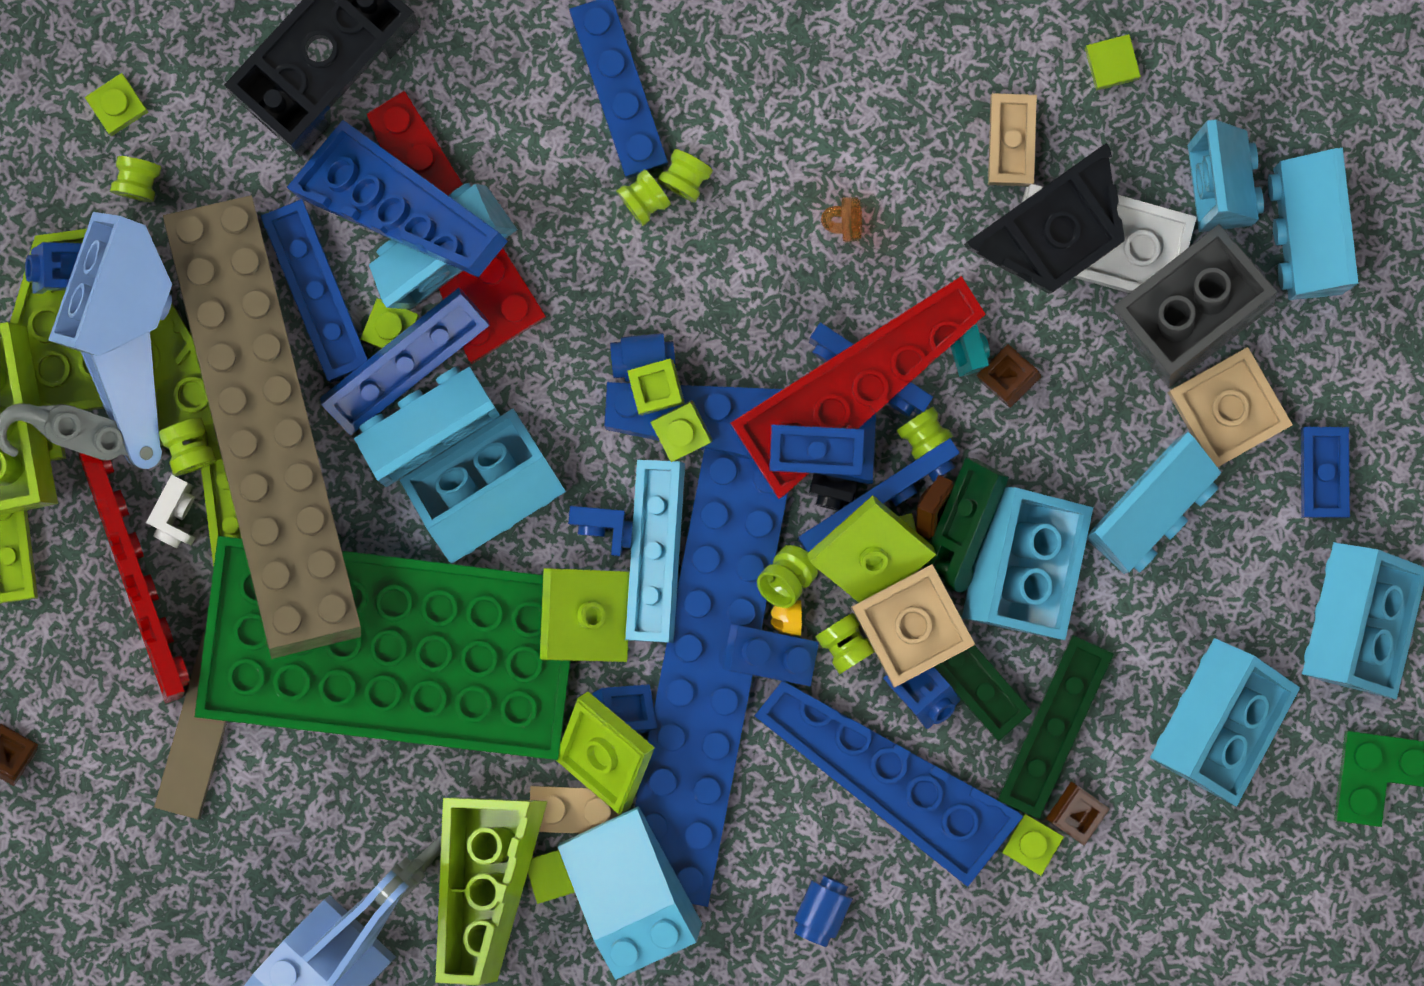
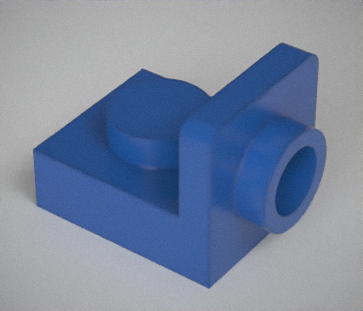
M42 242L31 250V255H27L25 262V275L27 281L32 282L33 294H43L48 290L66 291L82 243Z
M570 506L568 524L578 526V535L605 537V529H613L611 555L622 557V549L631 548L633 521H625V511Z
M934 667L895 688L887 675L883 678L926 729L948 719L954 712L955 706L960 702V698L951 685Z
M650 684L601 688L592 693L595 698L637 733H648L650 730L657 729Z

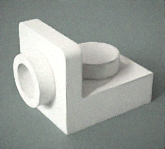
M171 474L146 522L157 528L153 537L175 548H178L181 541L192 545L196 538L173 526L176 518L180 520L185 518L193 504L195 496L189 494L193 487L192 484Z

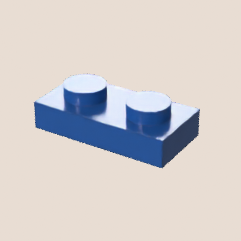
M771 425L769 471L862 476L864 429Z
M1349 427L1301 428V518H1349Z
M731 624L723 669L811 686L819 642Z

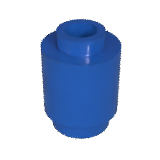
M664 333L621 337V342L610 343L613 378H625V382H630L628 370L670 358L674 360L676 368L673 341L664 342Z
M824 875L821 882L811 880L794 919L798 922L794 933L813 943L827 947L831 938L836 939L853 900L852 897L845 894L848 886Z

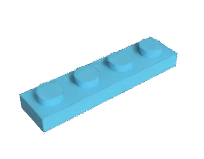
M637 460L625 640L674 643L685 463L680 461Z

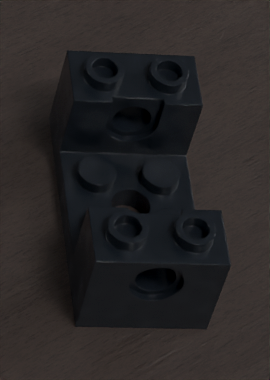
M302 0L224 86L235 100L295 154L301 157L330 126L324 114L381 52L391 59L420 28L414 11L402 0ZM323 38L332 43V53L324 61H313L308 57V47L314 40Z

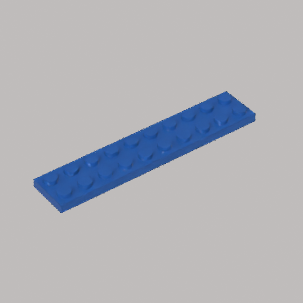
M704 449L677 588L674 643L666 644L654 706L657 729L650 730L648 742L655 749L638 788L635 807L639 806L690 902L705 907L709 905L753 676L723 669L730 627L732 624L762 629L767 600L761 595L757 587V579L767 566L773 564L787 500V494L780 499L776 497L752 458L744 459L731 456L729 453Z

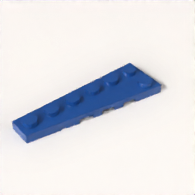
M344 120L339 123L287 186L299 199L476 277L482 274L508 242L498 231Z
M607 382L604 426L608 431L660 441L650 422L681 405L641 416L638 414L631 384ZM680 385L684 402L687 403L693 400L713 439L710 444L700 449L729 453L731 456L744 459L752 457L730 423L783 390ZM876 413L859 428L864 429L862 476L822 475L873 484Z
M781 681L754 715L967 887L1024 817L1014 809L784 681Z

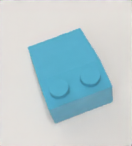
M1208 120L1188 143L1199 232L1211 231L1218 224L1223 229L1253 226L1259 220L1258 214L1264 212L1263 192L1261 187L1254 186L1252 171L1258 169L1255 142L1249 143L1246 130L1218 120Z
M639 806L558 844L560 855L593 940L615 980L697 942L702 922Z

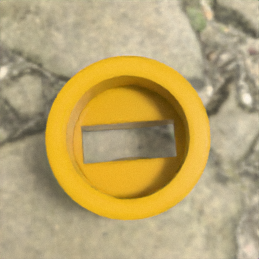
M797 600L789 608L774 606L771 610L773 618L770 622L772 627L779 634L801 636L802 601Z

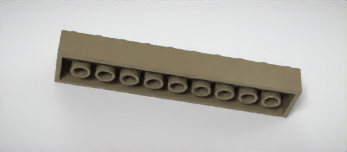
M252 195L163 215L166 234L271 659L361 637V626Z

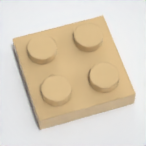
M1248 347L1167 392L1191 435L1197 440L1217 467L1293 425Z
M933 564L851 607L894 688L975 645Z

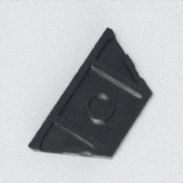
M1105 143L964 243L967 250L1040 290L1051 294L1123 243L1125 237L1122 219L1118 216L1117 211L1119 199L1116 184H1113L1109 161L1112 155L1108 144Z

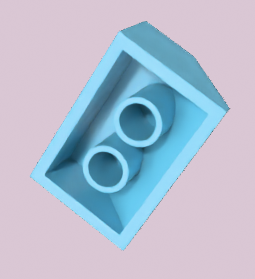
M1343 148L1330 149L1280 161L1273 168L1274 174L1268 175L1269 197L1271 201H1277L1279 218L1273 220V236L1275 244L1282 245L1284 263L1278 264L1281 290L1287 289L1289 300L1343 295L1358 284Z
M466 183L449 195L457 203L498 231L505 239L518 230L487 186L480 184L471 186L470 183ZM392 239L376 251L379 257L369 264L382 302L387 308L413 309L463 271Z
M459 366L451 368L436 379L438 386L424 395L421 390L409 394L397 403L400 407V410L387 418H384L382 413L378 414L359 427L362 433L356 436L354 440L378 482L385 487L390 486L500 417L499 412L470 367L462 371Z
M514 408L400 479L425 527L450 564L472 553L482 544L503 531L510 529L517 522L541 507L548 505L552 500L566 492Z
M1186 432L1174 440L1088 533L1087 540L1123 574L1130 572L1133 568L1140 573L1158 554L1152 547L1161 537L1165 535L1169 540L1172 539L1188 522V519L1183 516L1187 509L1194 502L1201 507L1217 491L1219 487L1213 481L1221 474V471L1197 440L1189 432Z
M1005 487L973 563V578L968 586L962 618L1000 628L1066 640L1094 507L1016 487Z
M1333 542L1331 555L1325 567L1326 576L1320 601L1315 608V622L1309 645L1305 651V663L1302 674L1324 682L1397 700L1424 587V567L1378 549Z
M1214 638L1207 652L1201 658L1199 667L1188 688L1180 697L1178 706L1167 727L1158 738L1157 745L1150 758L1173 773L1237 807L1300 687L1256 656Z

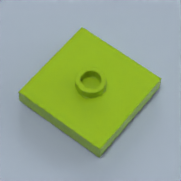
M873 495L807 553L809 562L858 603L916 573L936 555L934 547Z
M544 568L540 659L627 662L628 640H625L630 572Z
M586 692L577 698L560 743L559 757L556 761L615 812L621 815L631 808L655 747L590 692Z

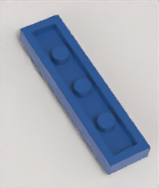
M594 0L570 8L569 12L625 178L637 176L644 169L649 172L667 166L668 161L613 0Z
M300 199L261 215V219L327 381L331 383L348 376L366 362L368 357L304 201Z
M460 287L457 288L320 397L321 405L351 436L364 422L380 413L489 326L488 319Z
M949 438L799 536L798 542L805 551L809 552L872 495L883 504L891 500L895 507L918 493L914 484L929 475L931 480L935 482L938 475L944 476L956 468L951 460L956 458L960 452Z

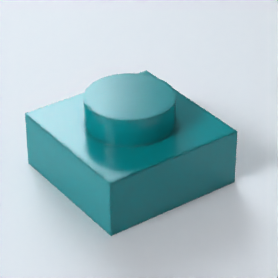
M976 323L950 346L959 377L977 373L989 366L987 360L990 356L989 343L986 336L982 332L979 333Z

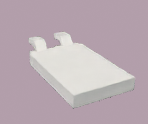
M1030 184L1029 187L1025 188L1022 202L1043 187ZM1118 195L1117 211L1118 216L1122 219L1125 241L1074 278L1131 293L1189 248L1197 217Z

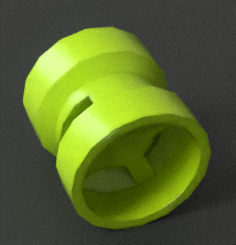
M201 417L173 424L158 432L163 446L170 450L172 457L169 464L174 476L194 472L217 461L212 447L205 443L204 435L206 429Z
M786 545L777 553L773 564L767 566L761 572L757 579V587L761 595L768 602L777 607L789 608L800 598L802 589L810 586L818 575V569L809 562L807 551L795 545Z
M853 612L815 636L821 647L829 649L833 656L832 664L839 675L875 652L869 640L863 638L860 633V623ZM851 636L852 640L839 648L837 644Z

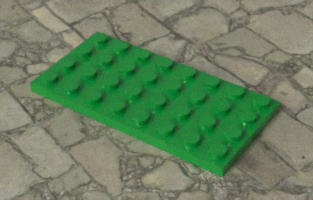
M218 536L194 717L558 760L570 661L540 659L543 575L342 551L361 626V637L271 659L242 538Z

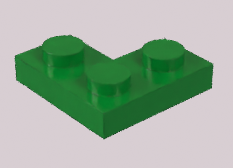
M1345 731L1334 821L1382 827L1387 782L1424 787V741Z

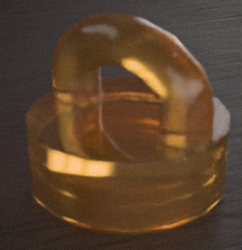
M842 197V206H831L823 211L821 224L824 229L834 234H843L844 242L860 241L862 239L861 199L858 197ZM842 217V223H836L832 221V218Z

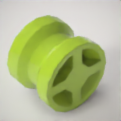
M674 149L670 157L671 166L668 171L660 174L657 182L680 197L696 203L700 196L699 187L702 181L708 180L713 170L696 157L679 149Z
M117 156L116 167L119 172L117 179L111 183L110 192L129 199L154 202L156 193L152 187L154 179L160 176L162 167L138 158Z
M646 169L637 175V181L630 186L623 185L616 190L622 202L642 226L650 221L651 214L655 211L665 210L671 206V202L664 191Z
M934 406L919 414L896 431L901 439L908 440L912 446L911 454L915 460L953 437L950 430L942 428L938 422V412Z

